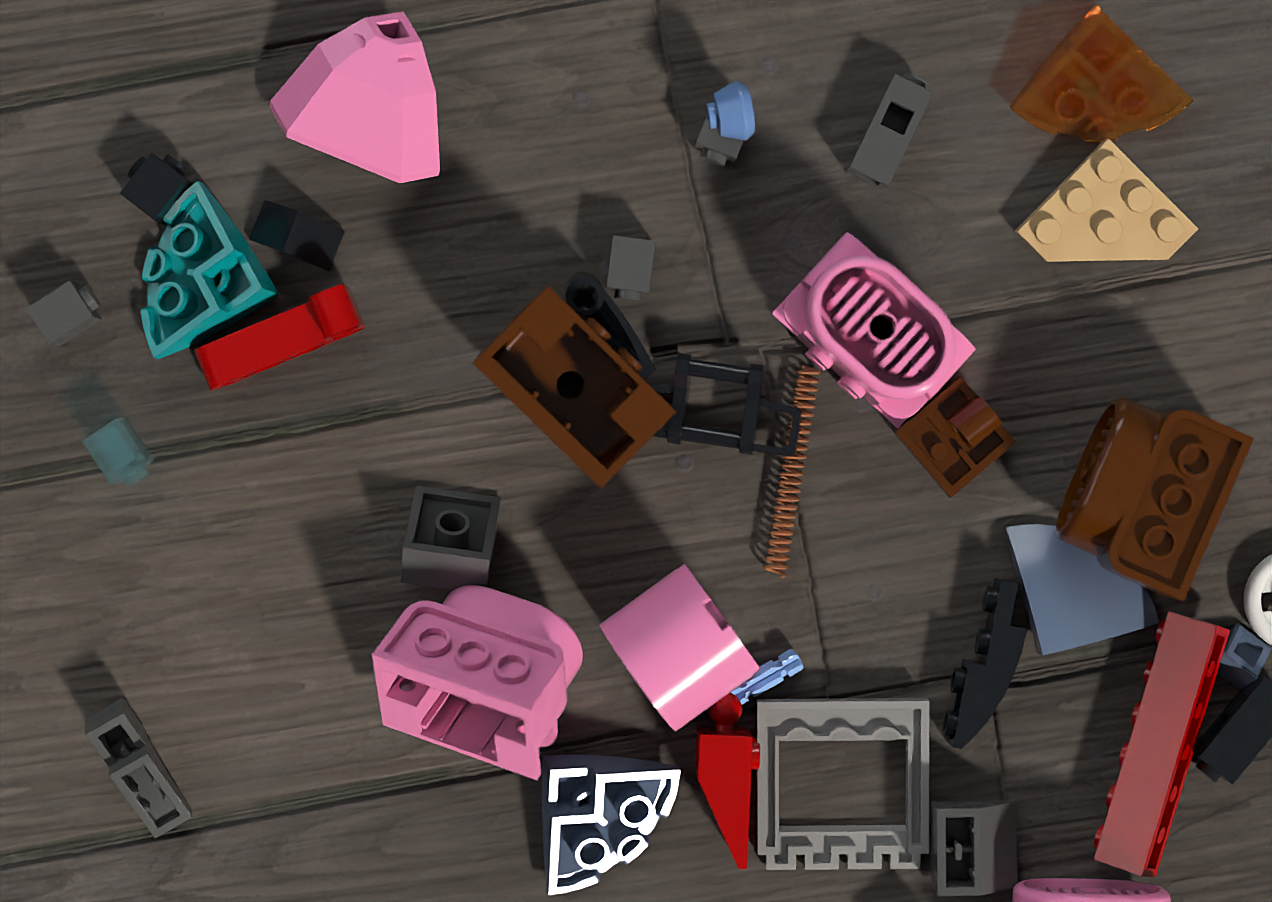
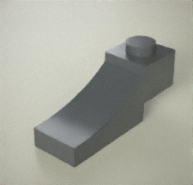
M123 697L85 718L86 737L109 767L110 778L154 838L192 818V808L166 771L146 735L145 728Z

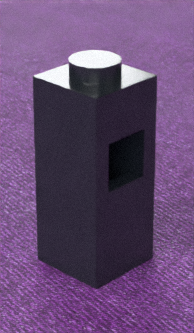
M1259 675L1257 680L1240 689L1197 741L1193 756L1199 762L1195 767L1214 783L1221 778L1233 785L1271 739L1272 682Z

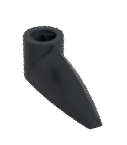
M578 272L571 276L565 286L567 305L584 322L589 317L595 319L611 335L606 340V343L615 352L620 348L625 349L642 366L637 373L646 379L655 373L656 369L644 346L620 309L603 289L599 278L588 272ZM580 284H583L585 288L588 285L593 286V300L588 303L584 299L581 302H577L575 300L577 296L576 287Z

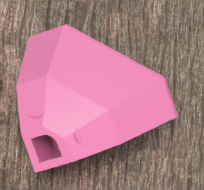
M404 11L363 18L319 43L270 100L269 107L283 133L289 139L398 183L439 175L440 160L436 90L422 41Z

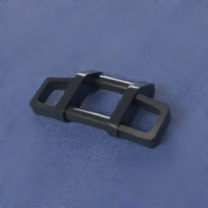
M678 353L674 385H650L657 393H673L671 407L676 413L669 419L668 431L658 430L653 435V437L667 438V443L680 445L682 441L739 449V454L753 455L754 451L791 457L797 451L802 413L796 407L762 398L764 365L751 363L750 367L695 360L692 359L690 354ZM691 376L747 384L742 432L685 424ZM760 406L791 415L790 440L786 447L755 444Z

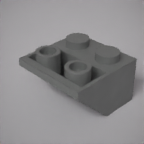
M1015 800L930 801L931 888L937 896H982L1014 888L1017 884V809Z

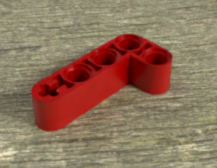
M345 284L331 287L308 298L309 302L195 349L194 353L210 391L241 381L364 329L366 326L350 288Z

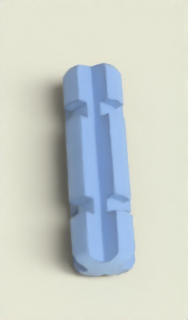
M789 649L778 656L779 660L775 662L770 660L759 667L760 670L730 693L735 694L741 701V704L749 701V696L753 695L756 697L784 681L783 677L787 674L791 677L801 671L803 663L796 651Z

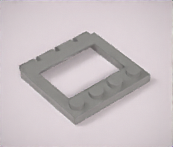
M928 698L756 699L757 743H760L759 770H756L757 855H765V869L796 870V855H803L804 870H839V855L846 854L847 869H882V854H889V869H920L921 854H929ZM906 740V825L779 826V741Z

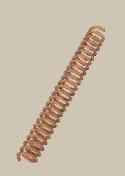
M802 365L801 368L804 370L796 372L797 376L801 378L794 381L802 387H795L793 391L799 395L791 398L799 404H792L791 406L798 408L802 413V417L814 416L813 412L801 408L816 407L813 403L804 400H815L817 397L803 391L815 392L819 390L816 386L806 383H818L820 380L805 374L819 375L821 371ZM801 418L800 425L813 424L811 420ZM792 421L787 423L789 427L792 426ZM800 426L799 434L811 433L810 429ZM791 429L786 431L787 435L789 436L791 433ZM799 435L798 442L810 441L808 437ZM786 438L784 441L789 444L790 438ZM797 444V451L808 450L806 445ZM797 451L794 456L781 457L784 461L790 463H783L780 467L790 472H780L779 476L787 480H780L777 483L779 486L788 489H777V494L785 497H777L774 500L786 506H774L773 509L783 514H774L771 517L784 523L774 522L770 524L772 528L781 531H771L769 535L781 540H768L769 545L779 548L766 549L767 553L779 557L767 556L764 558L767 562L776 565H765L763 568L780 574L781 578L786 577L787 574L778 569L788 568V565L781 561L790 559L788 555L783 553L791 551L790 547L783 544L792 543L791 538L786 536L794 534L791 529L785 527L795 526L796 524L788 519L797 517L795 513L788 510L798 509L796 504L790 502L800 500L798 496L790 493L801 492L800 488L793 485L803 483L801 479L792 476L804 475L803 471L795 468L806 466L803 462L794 460L807 458L805 454Z

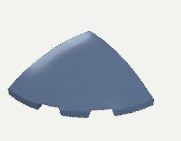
M1022 524L1004 527L1023 608L1028 614L1038 654L1044 656L1080 647L1159 623L1155 606L1145 587L1107 571L1100 565L1097 556L1059 540L1056 535V526Z
M543 755L542 829L547 894L567 893L596 884L600 881L601 873L609 870L619 862L627 865L635 859L650 843L649 834L660 817L667 818L679 784L680 768L675 765L626 757Z

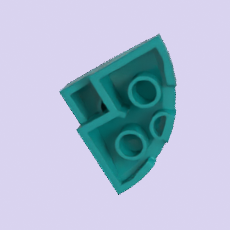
M200 181L195 182L188 188L164 216L163 221L167 227L158 245L148 249L144 262L142 280L148 285L147 307L141 308V318L148 346L155 359H161L213 336L255 312L279 295L266 270L237 226Z

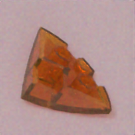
M1096 3L1040 65L1013 101L1010 108L1030 124L1053 135L1059 132L1066 135L1079 136L1084 141L1102 142L1104 139L1118 140L1119 135L1139 129L1150 131L1181 113L1194 100Z

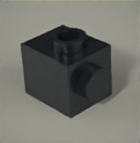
M151 152L147 159L142 156L131 167L127 174L130 181L120 194L150 218L163 224V218L172 205L193 183L184 177L188 169L167 153L162 160Z

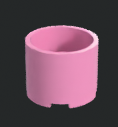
M685 564L675 569L599 624L604 635L636 682L675 732L760 670L757 663Z

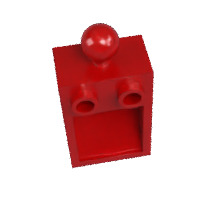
M729 693L708 708L709 717L716 726L696 725L695 770L738 869H747L751 769L759 770L760 743H757V738H753L748 727L733 726L741 717L742 704L735 694Z

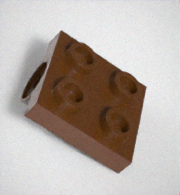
M961 377L954 380L893 432L949 498H952L1016 443L1001 425L1002 422L994 410L979 395H976Z

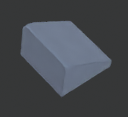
M1237 623L1229 633L1217 673L1235 687L1243 689L1257 680L1272 647Z

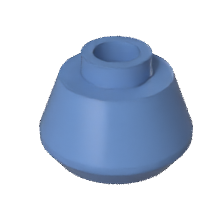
M734 81L713 93V102L706 103L709 128H717L719 135L722 137L743 141L748 140L755 132V120L752 100L747 85Z

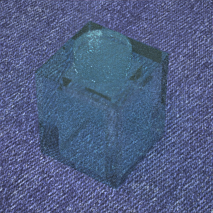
M116 418L82 441L111 485L121 484L122 482L127 487L133 485L149 474L146 466L155 461L127 418Z

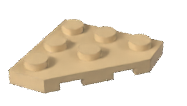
M1104 139L1015 232L1047 262L1168 260L1198 228L1110 139Z

